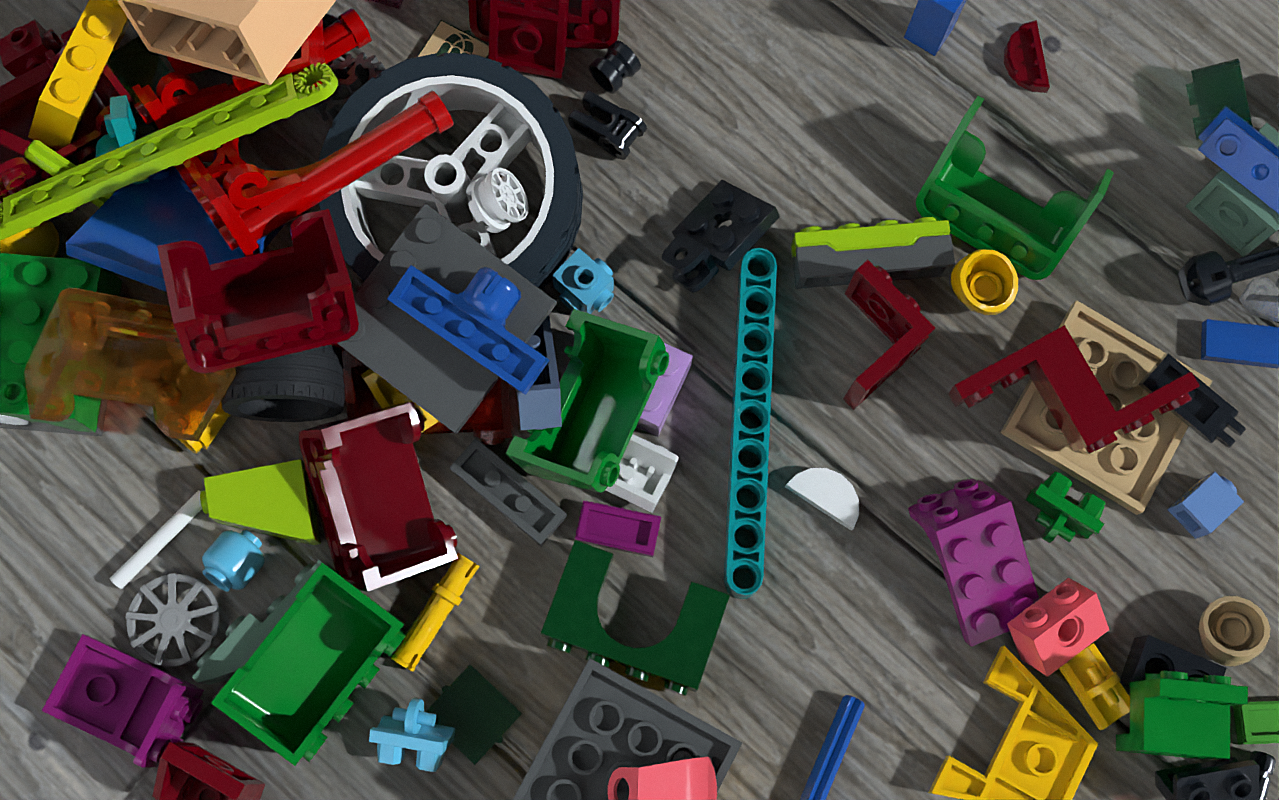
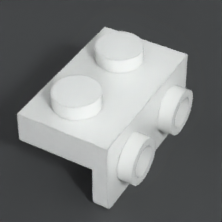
M633 434L620 461L618 479L612 487H607L606 491L653 513L671 479L679 457L669 452L666 448L655 445Z

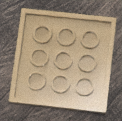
M1074 302L1059 328L1064 325L1066 326L1115 411L1148 395L1149 393L1139 383L1164 354L1167 353L1081 302ZM1180 362L1210 387L1212 380ZM1030 378L1000 433L1138 515L1144 512L1189 426L1171 411L1160 416L1156 409L1151 412L1155 420L1125 435L1121 429L1115 431L1114 434L1118 440L1090 454L1087 453L1085 448L1073 452Z

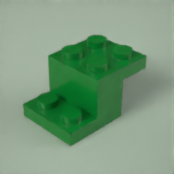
M1160 671V674H1145L1144 681L1130 683V734H1116V751L1192 759H1230V706L1248 704V686L1231 685V677L1204 675L1203 678H1188V673L1176 671Z

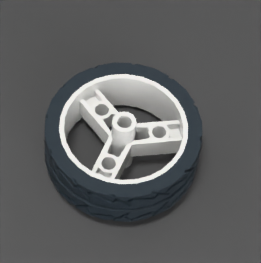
M435 53L406 59L381 71L376 78L372 77L349 97L333 120L332 128L328 130L319 155V161L418 102V98L431 90L440 97L448 111L464 109L488 113L452 155H438L430 161L397 155L319 203L320 210H330L344 260L363 281L368 278L385 256L379 251L369 229L366 197L422 208L426 203L451 223H464L458 226V228L471 238L480 239V244L497 257L490 233L485 230L486 223L483 220L478 223L470 211L468 203L472 201V197L466 193L467 187L472 181L480 177H487L489 172L496 168L506 169L530 141L539 151L545 163V195L539 216L528 235L510 254L501 260L540 290L553 280L552 275L567 260L581 225L583 188L572 136L558 109L553 107V102L533 81L509 66L501 67L502 63L475 54L442 53L437 56ZM499 141L502 143L500 148L494 152L484 151L485 146L489 142ZM479 159L483 166L473 179L470 180L465 168L473 160ZM397 173L404 174L399 184L388 185L392 175ZM418 178H425L427 185L432 191L431 194L415 190Z

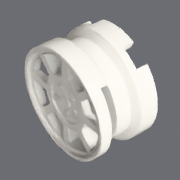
M504 168L492 170L487 177H480L472 181L467 187L466 193L472 197V201L468 203L472 215L478 223L483 220L487 224L485 230L491 233H498L508 228L511 222L517 223L525 219L528 214V200L522 185L510 171Z

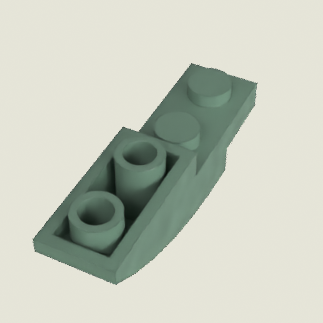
M318 560L315 565L310 563L299 572L294 580L297 585L286 597L280 595L271 603L266 611L268 617L265 620L252 613H249L246 617H238L226 630L225 634L228 636L217 649L215 647L209 649L200 658L196 665L199 669L192 678L197 683L207 685L229 680L239 667L245 665L297 599L295 597L322 562Z

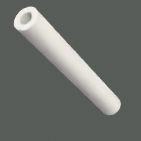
M198 490L109 578L118 588L123 589L202 510L200 501L201 491Z

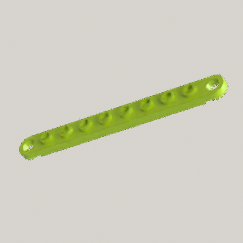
M317 63L314 66V64H311L310 69L305 67L303 72L300 71L294 76L292 73L276 79L272 85L264 84L3 198V202L0 203V240L28 228L37 227L42 222L53 217L69 213L83 204L100 197H106L120 188L134 182L143 181L150 175L171 166L180 165L187 159L208 150L217 149L222 144L240 136L254 133L259 128L277 120L288 118L294 113L330 97L337 89L338 79L329 65Z

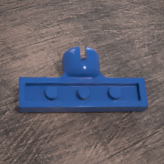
M410 265L387 298L394 305L525 395L550 361L505 328L506 319L521 299V292L511 281L505 277L502 278L498 275V272L491 268H480L463 292L455 294Z

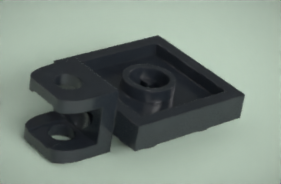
M721 180L672 231L675 239L666 247L661 258L665 265L675 269L672 274L675 283L692 293L697 292L707 285L719 272L717 265L730 271L779 219L780 215L775 206ZM731 220L732 222L729 226L722 225L719 227L725 221ZM682 252L684 258L676 259V256ZM699 271L696 277L687 279V275L690 272Z

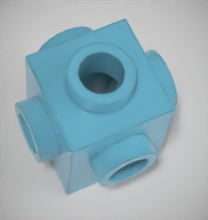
M580 248L552 275L553 286L561 293L559 296L560 300L571 311L576 309L591 314L596 309L600 312L614 297L612 293L614 291V278L612 277L613 272L610 267L599 258L592 260Z

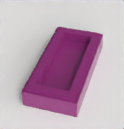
M583 500L575 540L653 558L661 516Z

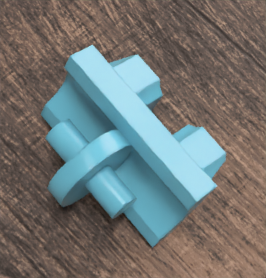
M412 698L407 709L395 707L392 717L384 715L378 727L370 729L369 742L377 743L378 762L400 764L404 759L406 748L417 750L416 767L419 770L435 772L443 762L446 749L454 741L455 728L436 725V714L424 712V701Z

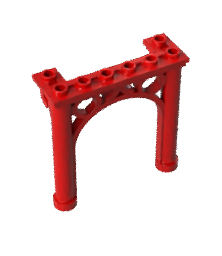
M353 8L340 14L338 21L323 29L325 64L330 63L355 47L360 49L372 41L365 24ZM172 72L163 76L157 84L156 94L149 84L143 88L139 84L132 87L140 100L134 104L135 108L147 125L154 122L159 130L240 95L234 82L229 85L222 83L198 90L193 80L182 72ZM182 89L187 92V94L173 97L174 92ZM431 90L418 98V102L330 156L302 168L271 171L259 169L255 165L248 164L239 156V137L222 144L217 149L208 150L187 159L182 164L175 166V168L230 249L233 251L240 247L247 257L255 255L253 251L259 248L257 240L434 132L441 134L452 127L454 123L440 97ZM201 161L214 162L210 166L205 168Z

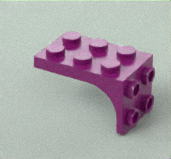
M966 479L956 483L954 489L944 493L925 495L919 498L916 504L908 508L910 517L923 528L937 553L964 641L970 647L1008 632L1007 623L1039 600L1012 502L980 480Z
M82 634L42 711L135 756L133 761L135 765L142 768H152L159 766L160 757L169 742H183V739L180 737L187 723H193L202 709L203 700L200 698L204 689L89 635Z

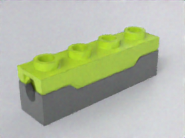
M923 217L915 220L913 223L898 224V221L886 220L869 227H860V224L849 223L833 230H822L818 226L803 228L794 234L791 243L796 289L849 285L856 269L866 260H869L874 266H880L885 269L891 276L892 281L945 277L955 265L952 239L949 234V220L936 221L934 217Z

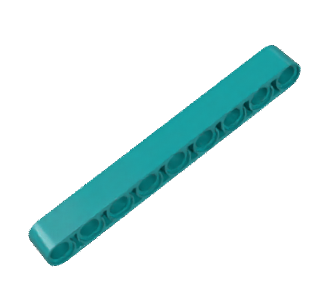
M753 248L744 255L738 277L724 562L725 589L728 594L737 599H748L753 596L762 585L764 577L777 273L776 258L770 251L764 248ZM760 265L765 268L767 274L759 277L754 276L749 272L748 267ZM750 301L760 302L766 311L761 314L752 313L747 309L746 304ZM748 338H756L762 342L764 349L758 352L750 351L746 348L744 341ZM749 375L756 376L762 382V388L758 390L748 389L744 386L742 379ZM745 413L755 414L759 418L761 426L755 429L746 428L742 424L740 417ZM746 451L753 452L759 459V465L755 468H746L740 463L738 455ZM742 490L751 491L757 497V505L753 508L741 506L737 501L736 494ZM742 529L752 532L756 540L755 546L751 548L740 547L735 541V532ZM738 569L748 570L754 579L753 587L749 589L737 587L733 582V572Z

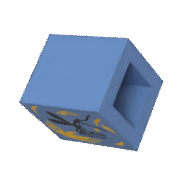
M1213 472L1198 480L1167 510L1197 539L1212 533L1244 501L1237 495V489L1231 481Z

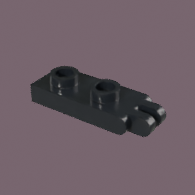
M1164 354L1139 385L1150 394L1190 371L1170 354ZM1194 375L1200 386L1188 392L1192 400L1171 412L1209 443H1213L1217 439L1223 445L1230 448L1235 443V440L1224 429L1228 427L1239 436L1246 430L1235 419L1239 412Z

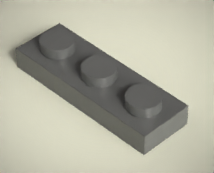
M477 438L471 442L449 467L456 476L541 547L567 517V513Z

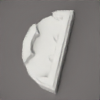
M810 468L796 474L786 484L785 488L849 530L852 531L859 516V499L853 485L842 474L828 468Z

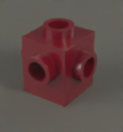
M33 19L27 24L15 28L10 34L0 39V57L3 67L16 78L45 63V52L52 49L56 55L64 45L52 29L46 31L36 19Z

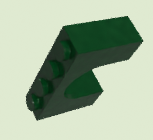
M575 540L541 631L542 637L549 639L546 646L570 654L573 647L587 653L585 660L588 661L590 658L607 668L610 662L620 664L626 667L625 675L644 682L648 681L649 675L665 681L664 689L683 696L687 695L688 689L696 692L699 688L730 595L691 581L676 625L664 640L645 648L624 646L613 640L606 633L598 617V602L614 559V553Z

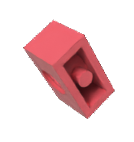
M1070 578L1057 585L1053 590L1007 623L1021 660L1047 677L1109 631L1097 593Z

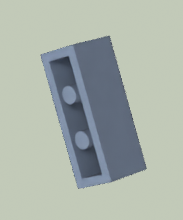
M548 315L526 343L550 361L526 395L516 389L521 430H542L562 427L560 384L550 317Z

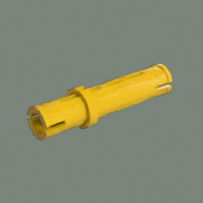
M457 553L458 559L453 560L439 584L435 582L431 588L434 592L418 615L401 645L391 657L395 662L414 672L422 655L438 633L448 614L455 605L459 606L463 600L460 596L480 567L460 553Z

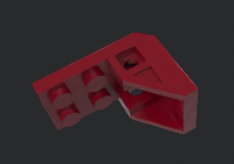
M169 742L160 757L152 797L157 800H260L265 783L195 743Z

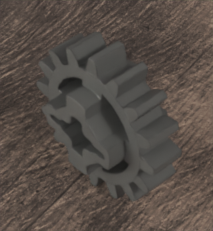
M364 52L360 53L356 59L353 58L352 54H347L345 61L333 60V64L329 67L338 79L337 89L327 99L312 105L313 109L323 121L330 118L333 123V120L349 97L372 77L376 78L381 71L386 70L384 65L378 61L375 55L368 58Z

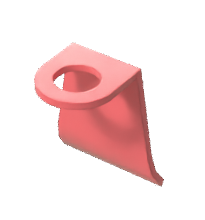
M708 756L642 767H619L612 773L608 783V800H618L617 786L622 778L626 779L629 785L628 800H717L716 774Z

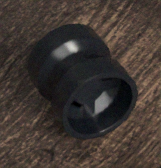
M616 40L607 48V54L604 58L598 57L589 65V71L594 80L611 94H614L623 86L624 78L632 77L641 69V64L636 54L619 40Z

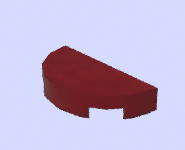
M1037 20L1021 25L1011 35L1004 49V65L1008 75L1019 86L1031 92L1047 93L1050 84Z

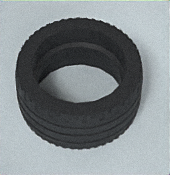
M326 345L221 370L220 396L222 410L239 418L270 422L316 421L337 416L343 412L346 398V364L344 353L335 346Z

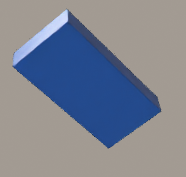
M1206 319L1202 322L1201 360L1279 368V327Z

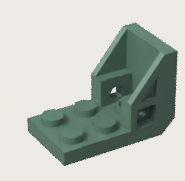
M1266 123L1260 128L1259 132L1279 147V132ZM1223 169L1185 206L1242 257L1248 255L1279 229V214Z

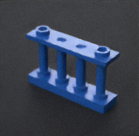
M1225 105L1198 135V138L1203 141L1198 150L1279 214V147Z

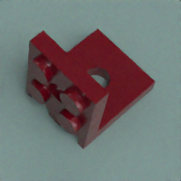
M866 260L856 269L845 295L894 345L854 380L843 398L853 410L921 349L920 346L927 341L928 335L935 330V327L920 312V306L915 299L908 294H902L892 284L893 281L888 272L880 266H874L869 260Z

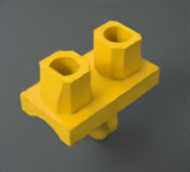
M1094 643L1090 644L1059 668L1099 730H1104L1117 719L1130 712V696L1120 683L1121 679L1117 673L1112 671Z

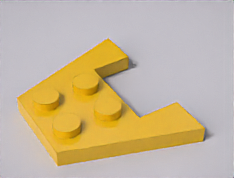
M1005 645L1001 646L983 681L986 685L1019 702L1001 742L984 775L955 758L946 756L928 793L961 800H1072L1098 743Z

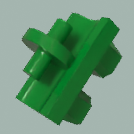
M1057 471L1050 474L1043 483L1030 490L1025 501L1041 510L1037 514L1035 521L1046 528L1042 539L1051 543L1058 535L1067 542H1070L1076 533L1085 539H1088L1093 533L1099 534L1105 524L1099 520L1106 504L1105 501L1088 492L1081 496L1077 505L1068 501L1064 497L1073 483L1069 478Z

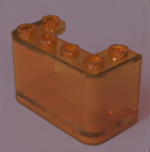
M78 288L64 289L59 293L24 371L30 419L52 422L64 421L71 416L74 410V395L152 406L155 422L166 436L197 442L236 375L235 367L212 373H199L190 369L173 324L170 306Z

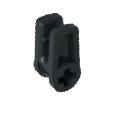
M587 90L582 98V104L584 109L591 113V115L587 116L578 110H573L568 116L570 127L601 146L612 156L625 160L630 154L629 147L637 136H643L646 132V124L633 112L620 108ZM596 116L607 124L600 123L592 117Z

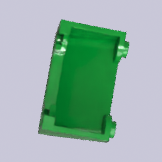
M573 309L565 327L574 332L573 347L567 345L564 350L570 361L559 383L562 427L527 430L531 436L526 439L514 435L506 455L531 475L601 493L607 487H612L618 479L620 461L658 377L663 375L668 367L669 353L666 352L665 344L659 335Z

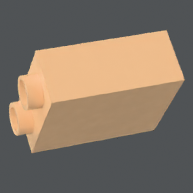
M336 0L117 1L148 51L272 85Z

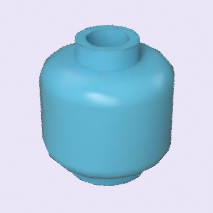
M232 530L222 532L202 557V562L205 566V569L202 571L204 576L215 586L226 592L231 588L236 590L244 589L264 565L265 558L259 549L262 546V542L247 530H243L241 533Z

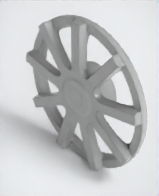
M172 573L158 577L139 588L140 591L131 602L125 617L127 619V632L133 649L149 662L169 667L190 663L206 652L217 635L220 611L214 594L203 582L188 575ZM176 582L194 585L184 599L178 603L176 600ZM165 583H168L167 604H163L152 592L153 589ZM202 591L208 598L211 606L189 611L188 605ZM145 596L157 608L158 612L156 614L137 613ZM213 614L210 633L192 625L193 618ZM135 620L152 621L155 623V627L138 637ZM187 632L206 640L192 654L183 637ZM157 634H162V639L155 656L146 650L143 644ZM171 638L176 639L183 658L164 659Z

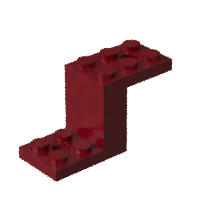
M1064 325L955 384L948 395L955 407L965 403L969 409L988 399L994 393L992 390L994 386L1001 384L1003 389H1006L1023 380L1029 374L1073 452L1085 448L1087 453L1090 454L1118 440L1114 434L1115 431L1121 429L1125 435L1155 420L1151 412L1156 409L1161 416L1191 401L1192 398L1188 392L1200 385L1193 373L1189 372L1115 411Z

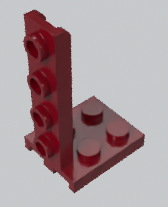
M490 0L489 59L502 63L501 67L509 66L516 71L561 79L565 65L569 0Z

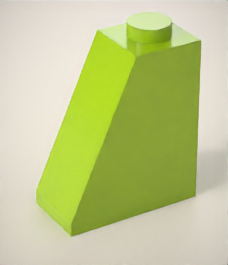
M301 459L204 478L205 490L200 492L202 510L205 515L209 514V518L217 523L304 544H321L313 491L305 463Z

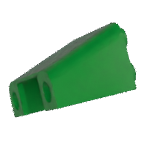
M323 562L295 596L297 599L244 666L236 670L211 702V704L294 766L302 757L310 762L327 739L322 730L331 719L337 723L341 721L354 704L348 697L355 687L360 685L365 689L380 670L374 665L375 661L383 652L390 657L406 636L400 631L404 625L403 622Z

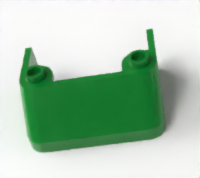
M977 96L916 198L917 211L922 217H934L936 221L949 220L950 234L976 249H990L1000 252L1011 261L1016 272L1032 280L1044 279L1056 268L1105 196L1114 172L1107 169L1087 199L1072 191H1060L1049 199L1044 208L978 171L985 159V146L978 137L966 131L985 100Z

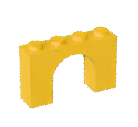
M117 0L88 1L38 100L28 135L29 138L39 140L55 150H60L72 143L107 61H112L130 22Z

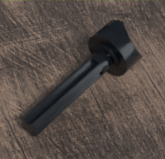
M1279 246L1227 262L1216 251L1193 256L1178 272L1180 288L1185 299L1203 306H1211L1227 301L1232 293V284L1279 270ZM1199 278L1201 285L1194 287L1193 279Z

